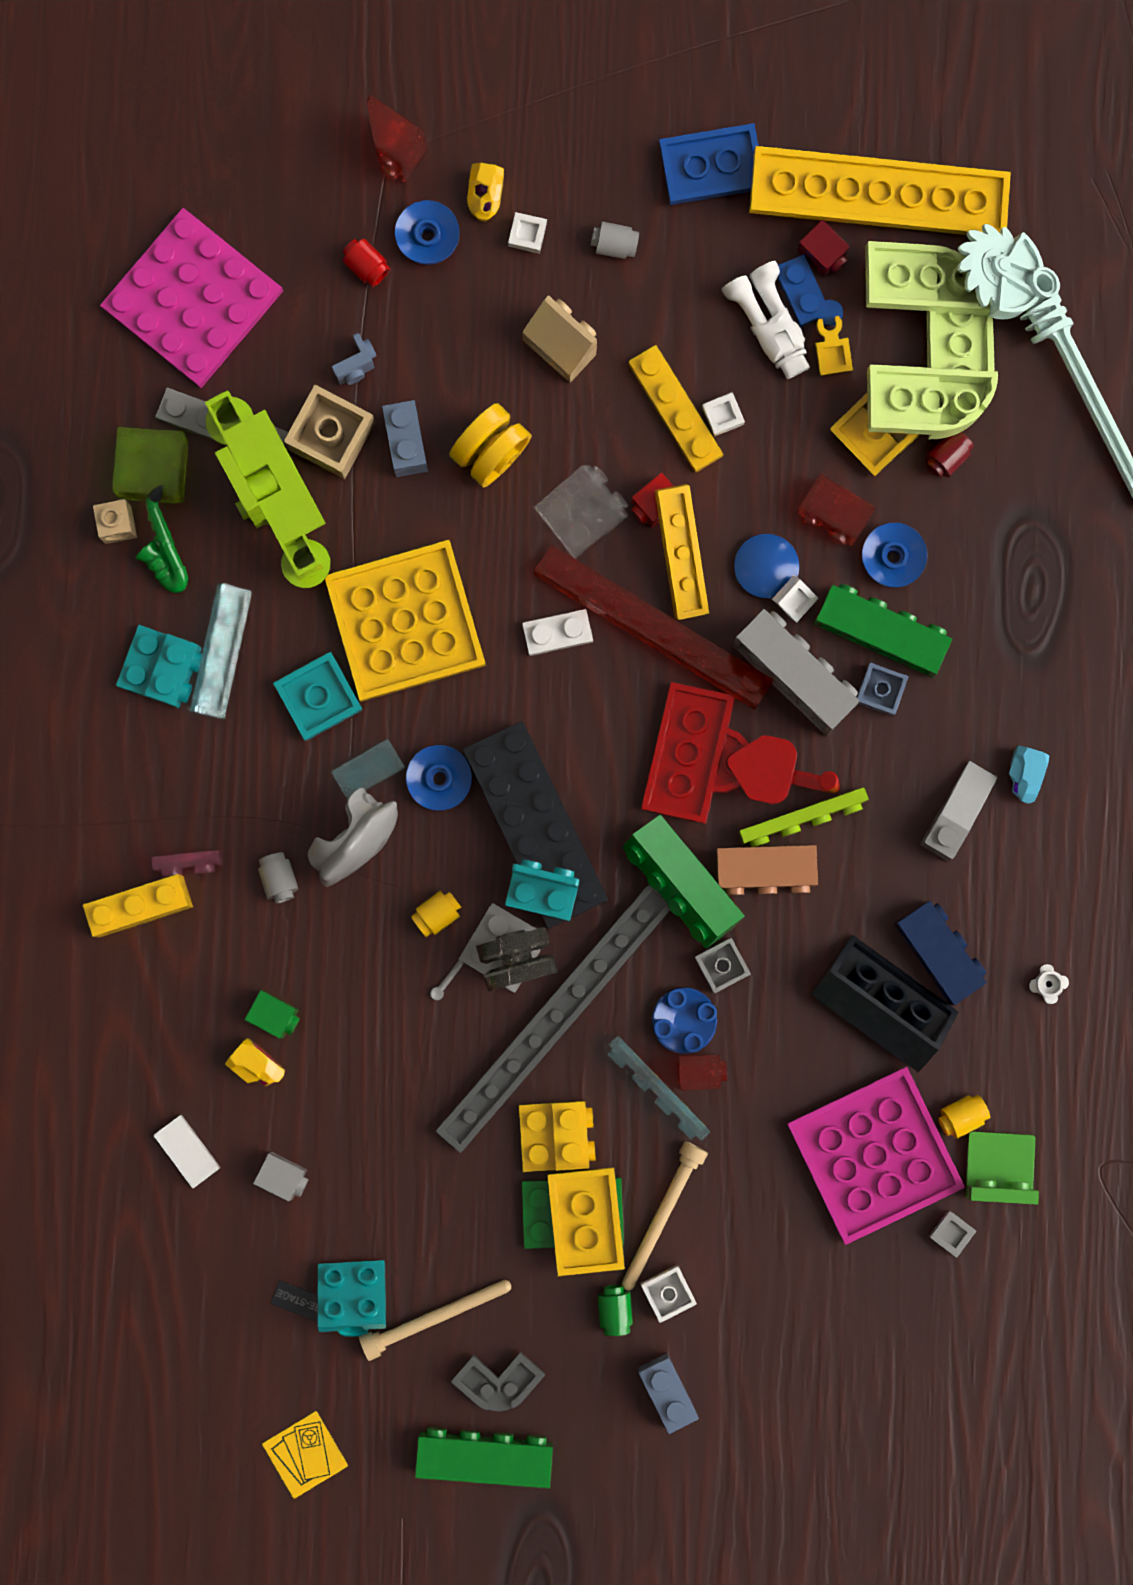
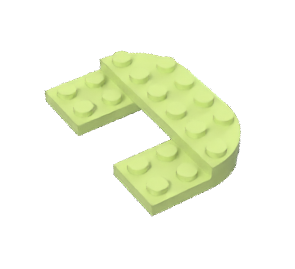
M868 241L866 244V307L926 311L927 368L871 364L868 367V432L929 435V439L947 438L970 427L990 404L998 382V372L994 371L993 318L989 317L990 303L982 307L976 297L975 288L970 292H967L965 289L967 273L957 270L958 264L966 258L963 254L950 248L936 245Z

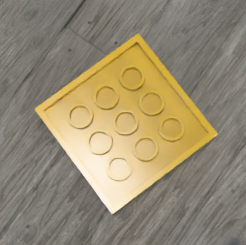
M450 540L328 574L325 578L360 702L486 666Z

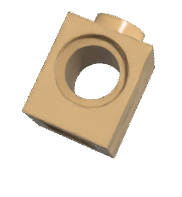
M125 499L93 505L98 536L105 544L137 538L132 507Z

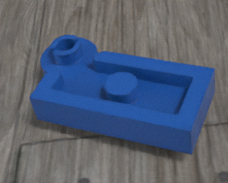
M804 254L778 265L780 273L777 279L800 328L813 323L817 319H823V325L835 326L834 317L839 316L842 319V306L835 300L824 299Z

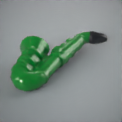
M160 484L148 494L145 500L148 521L151 522V528L156 536L135 558L137 561H141L148 566L147 568L155 575L154 578L158 579L160 585L167 591L180 593L186 589L189 578L185 565L183 566L174 546L175 542L172 539V533L169 531L167 522L162 516L163 512L160 511L158 501L163 495V485Z

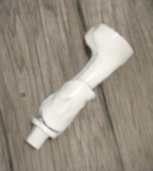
M771 261L754 270L749 276L753 286L760 294L772 316L768 321L755 299L751 283L746 275L729 282L721 290L728 300L737 302L744 310L753 325L750 328L753 334L756 335L763 351L773 364L776 363V369L781 368L786 378L790 379L808 370L810 367L804 357L807 352L804 349L805 338L803 337L802 330L796 322H793L788 309L784 307L776 290L775 281L780 273L776 261Z

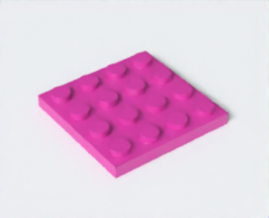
M182 208L100 306L201 389L281 295L283 288L185 208Z
M903 1067L787 1123L845 1245L965 1188L907 1067Z

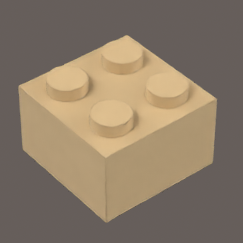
M314 385L284 443L289 451L345 480L375 425L374 417L369 412Z

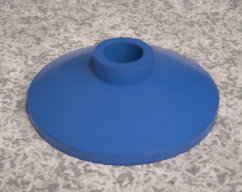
M425 200L411 204L400 214L396 222L395 238L400 251L415 263L424 265L439 263L454 252L459 241V224L455 215L448 207L436 201ZM426 231L434 234V237L429 241L422 238L423 233Z
M887 523L877 527L869 534L862 549V561L866 572L874 581L886 587L899 588L913 583L922 574L927 563V547L922 536L912 527L902 523ZM896 552L899 556V561L896 563L890 562L887 557L888 553Z
M434 745L424 748L412 758L407 768L406 783L411 796L418 804L430 810L443 811L457 806L465 799L471 787L472 773L469 763L459 751L445 745ZM437 773H443L446 776V781L442 785H437L433 781Z

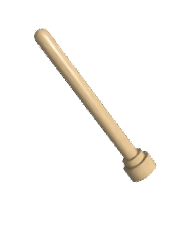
M684 1141L679 1151V1154H681L679 1159L681 1164L622 1280L621 1285H623L624 1290L630 1291L634 1288L693 1168L697 1169L699 1164L703 1165L708 1155V1152L694 1144Z
M508 1280L499 1281L382 1334L379 1331L376 1333L370 1331L365 1335L359 1336L361 1346L368 1361L380 1357L381 1352L385 1351L386 1346L508 1293L511 1290V1283Z

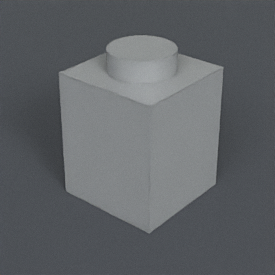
M271 1152L268 1153L253 1184L287 1201H291L294 1195L298 1197L302 1195L309 1179L304 1177L307 1169Z

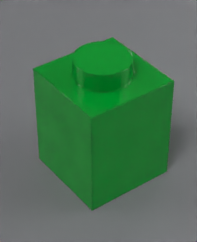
M261 990L245 1020L282 1039L285 1034L291 1036L300 1020L296 1016L299 1009Z

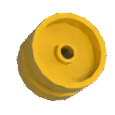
M498 403L486 409L472 422L456 441L449 453L450 457L461 468L474 463L471 469V477L483 488L494 482L511 466L531 439V434L520 423L507 427L510 421V414Z

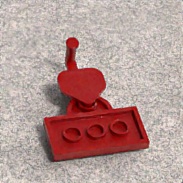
M671 682L641 809L706 824L713 793H728L741 786L750 799L777 804L786 799L791 785L834 794L839 791L840 783L837 775L832 771H826L822 775L794 770L797 751L795 746L786 739L763 735L749 744L739 732L730 729L729 724L736 698L734 695Z

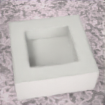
M515 212L508 247L540 254L547 219Z
M733 392L702 404V409L714 437L740 427L745 423Z
M793 575L772 600L797 623L817 601L818 597L798 577Z

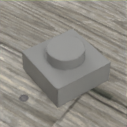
M948 1210L929 1237L957 1258L976 1233V1230Z

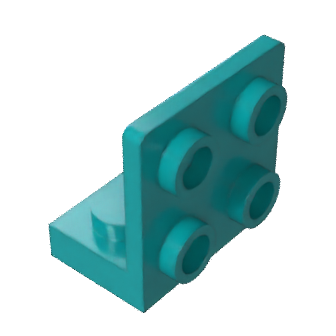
M522 859L521 865L513 863V874L505 906L570 921L580 879L574 878V871L555 867L554 873L541 870V863Z

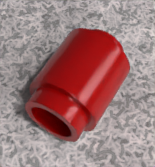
M357 239L352 240L342 252L345 255L342 262L364 284L369 283L372 287H375L390 271V267L386 264L387 260L366 239L360 241Z

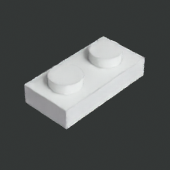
M586 609L523 623L529 656L593 643Z

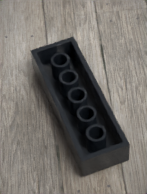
M521 721L464 748L463 751L517 864L521 865L522 859L541 863V870L554 873L555 867L574 871V878L580 879L571 919L607 902L608 898L524 722ZM542 915L548 930L566 921Z

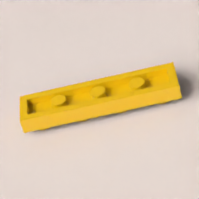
M657 345L628 361V365L693 471L696 473L723 457L721 449Z
M683 484L654 490L674 617L677 620L709 614L690 486Z

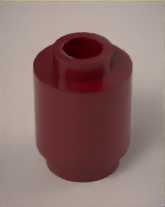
M963 432L942 438L926 454L928 461L926 466L936 477L940 478L943 475L949 478L971 456L970 451L974 448V445Z

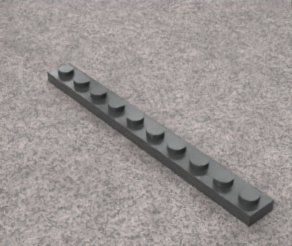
M650 885L643 890L436 1130L457 1151L461 1153L670 911L668 903L658 891L654 890Z

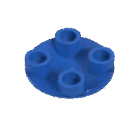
M759 534L748 539L739 548L734 562L735 577L737 582L748 593L760 598H773L793 575L798 577L799 559L793 546L784 538L774 534Z
M692 988L673 989L664 994L654 1007L652 1013L653 1032L658 1041L670 1051L681 1054L698 1052L711 1041L716 1032L717 1010L711 1000L698 990Z

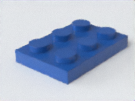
M755 124L659 139L670 205L751 192L753 153L755 146H759Z

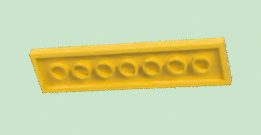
M755 146L749 213L967 235V232L970 230L983 232L982 226L988 224L1000 232L1001 228H1007L1011 172Z

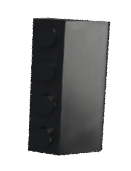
M853 934L826 969L811 993L822 1004L829 1007L848 1021V1023L855 1026L918 1073L939 1051L959 1013Z

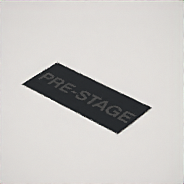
M279 1280L271 1304L318 1322V1295Z

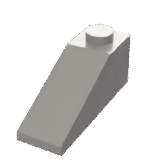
M968 761L919 845L947 862L953 860L971 830L998 777Z

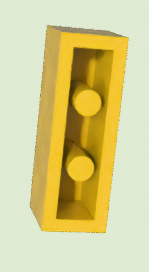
M179 874L83 905L92 937L98 938L193 907L184 877Z

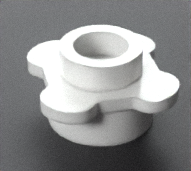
M1047 964L1041 966L1040 974L1036 979L1030 981L1029 989L1031 992L1039 993L1043 996L1046 1003L1053 1004L1057 1002L1058 995L1063 989L1068 987L1069 981L1066 976H1061L1054 971L1051 965ZM1047 981L1052 983L1051 987L1046 986Z

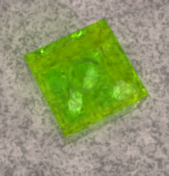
M118 427L112 491L118 499L145 501L148 494L155 487L162 484L163 495L158 502H184L188 438L184 432Z

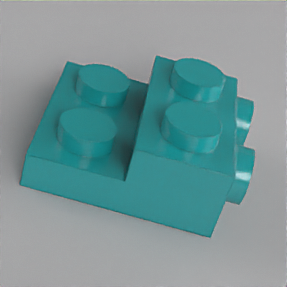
M138 625L116 686L179 709L181 702L186 703L190 696L192 685L188 683L192 673H197L201 667L204 656L200 653L202 648L198 644Z

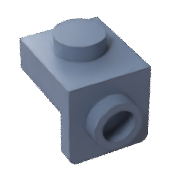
M359 333L354 334L353 338L360 353L332 366L340 385L346 382L348 385L357 383L365 377L364 373L375 368L372 358L377 355L369 339L363 341Z

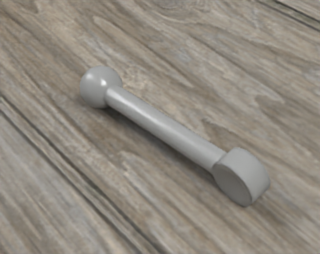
M459 960L438 987L432 988L430 995L434 1000L442 999L444 995L443 990L465 964L464 962Z

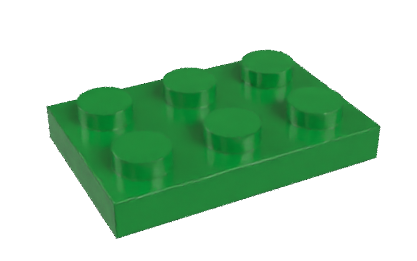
M615 1177L622 1245H624L621 1177ZM548 1180L522 1181L524 1249L555 1248Z

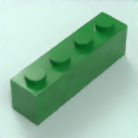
M839 584L838 587L835 585L831 586L815 620V626L928 677L933 678L938 673L953 639L946 636L947 631L933 624H929L928 627L916 622L917 617L908 612L900 610L897 614L886 609L887 604L879 599L869 597L866 600L856 595L858 591L848 585Z
M661 815L635 832L622 847L629 861L642 871L649 885L661 894L668 903L671 912L680 917L689 928L692 937L700 942L705 949L732 930L744 918V914Z
M428 1427L426 1432H420L415 1478L550 1488L553 1442H547V1437L527 1435V1440L513 1439V1434L496 1432L493 1433V1437H481L480 1432L475 1430H460V1435L446 1434L447 1429L439 1427Z

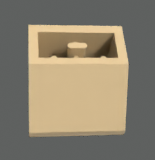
M548 295L523 330V341L571 383L596 356L597 339L594 337L596 332L585 321L577 322L570 315L572 310L562 300L557 299L554 301Z

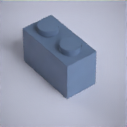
M415 400L382 406L396 477L428 472Z
M668 1353L638 1367L639 1375L669 1434L699 1419Z

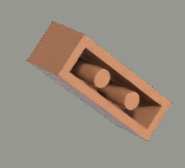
M817 845L717 848L715 850L717 883L724 889L727 895H744V889L757 888V894H777V888L790 887V893H810V887L818 885Z

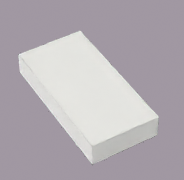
M182 1115L153 1135L192 1188L198 1186L221 1168Z

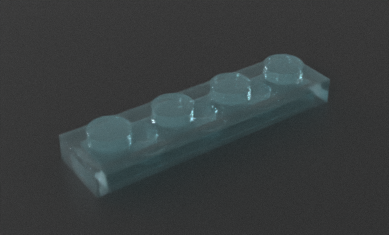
M227 584L217 585L190 711L218 719L225 718L252 592Z
M618 1035L608 1044L612 1048L608 1055L621 1068L627 1064L635 1072L631 1078L644 1092L651 1088L658 1096L654 1102L667 1116L674 1112L681 1119L682 1122L678 1127L691 1140L697 1136L702 1141L711 1132Z

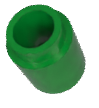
M623 1285L603 1287L604 1292L598 1293L597 1299L600 1327L603 1328L604 1335L621 1336L629 1334L630 1326L633 1324L630 1291L623 1290Z

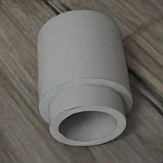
M602 221L600 227L594 226L590 246L596 247V254L626 259L627 256L634 258L639 232L632 231V227Z
M283 852L259 859L260 868H258V872L267 899H274L276 904L293 899V893L299 890L290 860L285 858Z

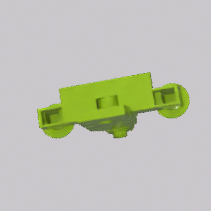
M228 390L206 401L205 404L208 408L205 418L206 429L215 441L228 445V447L226 446L215 452L240 499L235 504L244 520L250 518L256 528L263 525L271 526L284 551L281 567L285 578L290 583L301 588H310L320 584L329 573L330 557L327 550L320 543L307 539L306 534L326 523L267 412L263 410L253 415L250 406L245 401L232 397Z

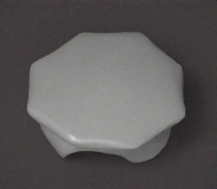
M358 788L351 794L345 806L349 828L339 834L333 841L323 840L319 837L315 838L308 851L309 862L313 868L319 871L322 885L329 887L349 876L384 847L397 822L398 810L395 801L385 804L377 802L370 794H367L364 788Z

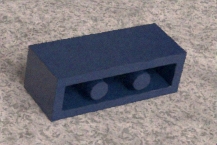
M927 901L894 923V925L949 1005H956L987 983L983 977L987 973L977 958L971 960L964 950L967 947V943L957 930L952 933L945 923L949 918L943 908L938 903L933 905L931 901Z

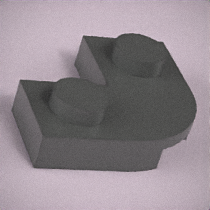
M521 1351L499 1377L476 1356L472 1355L451 1382L482 1409L505 1411L511 1408L514 1409L521 1404L542 1380L545 1373Z

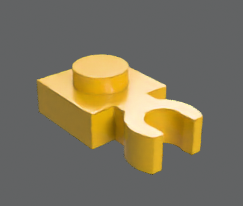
M839 316L834 317L835 328L831 331L824 328L823 319L817 320V331L824 337V342L815 343L820 376L853 370L849 339H839L838 333L842 328V320Z

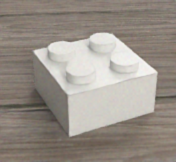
M678 1265L640 1283L660 1323L697 1304Z

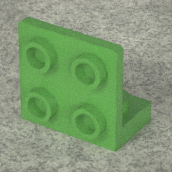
M969 1132L965 1198L971 1201L1038 1205L1039 1191L1033 1189L1035 1136Z

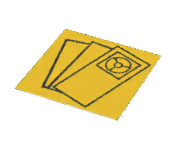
M317 1411L262 1443L294 1499L348 1467L347 1462Z

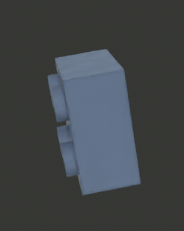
M869 663L856 697L860 701L858 705L893 717L896 714L909 676Z

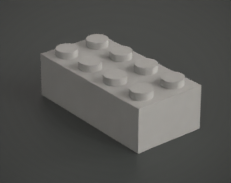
M763 609L736 637L733 647L812 724L827 736L860 702L855 697L858 692L846 680L840 682L832 675L833 667L822 657L816 659L808 651L810 646L801 636L796 634L793 637L784 628L787 625L786 622L776 612L772 611L769 614Z

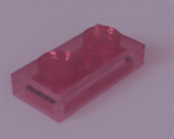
M218 850L152 857V868L157 872L162 871V877H170L176 874L182 875V869L195 868V874L215 872L214 866L223 865L222 852Z

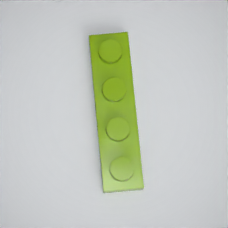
M863 787L740 830L738 835L742 845L750 843L751 847H757L770 842L768 836L781 832L782 837H786L800 832L799 825L812 821L814 827L832 820L830 814L842 810L844 816L863 810L861 803L869 799Z

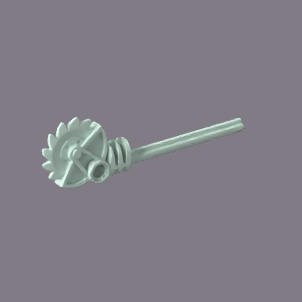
M988 224L982 226L983 232L977 230L968 231L967 237L971 242L963 243L958 247V251L965 255L966 258L957 267L959 272L967 273L965 278L966 291L970 292L975 288L976 297L982 307L990 303L989 317L1011 319L1026 311L1027 313L1022 315L1020 320L1030 319L1032 324L1026 327L1025 330H1036L1038 334L1030 339L1032 344L1048 338L1054 341L1133 498V457L1070 334V328L1074 323L1071 318L1066 317V307L1060 305L1062 300L1058 294L1060 289L1058 276L1050 268L1044 267L1038 249L1024 232L1013 238L1006 227L1001 228L1000 232H998Z

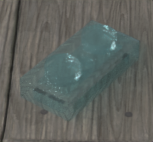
M386 739L331 772L348 800L356 789L364 788L367 791L405 767L389 739Z

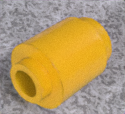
M440 890L416 908L417 912L411 918L425 937H428L432 933L436 935L459 918L457 910L461 906L450 891L444 895Z
M978 1094L973 1097L968 1095L940 1110L942 1116L938 1118V1122L946 1136L952 1135L955 1139H958L985 1125L984 1121L990 1118V1113L985 1102Z

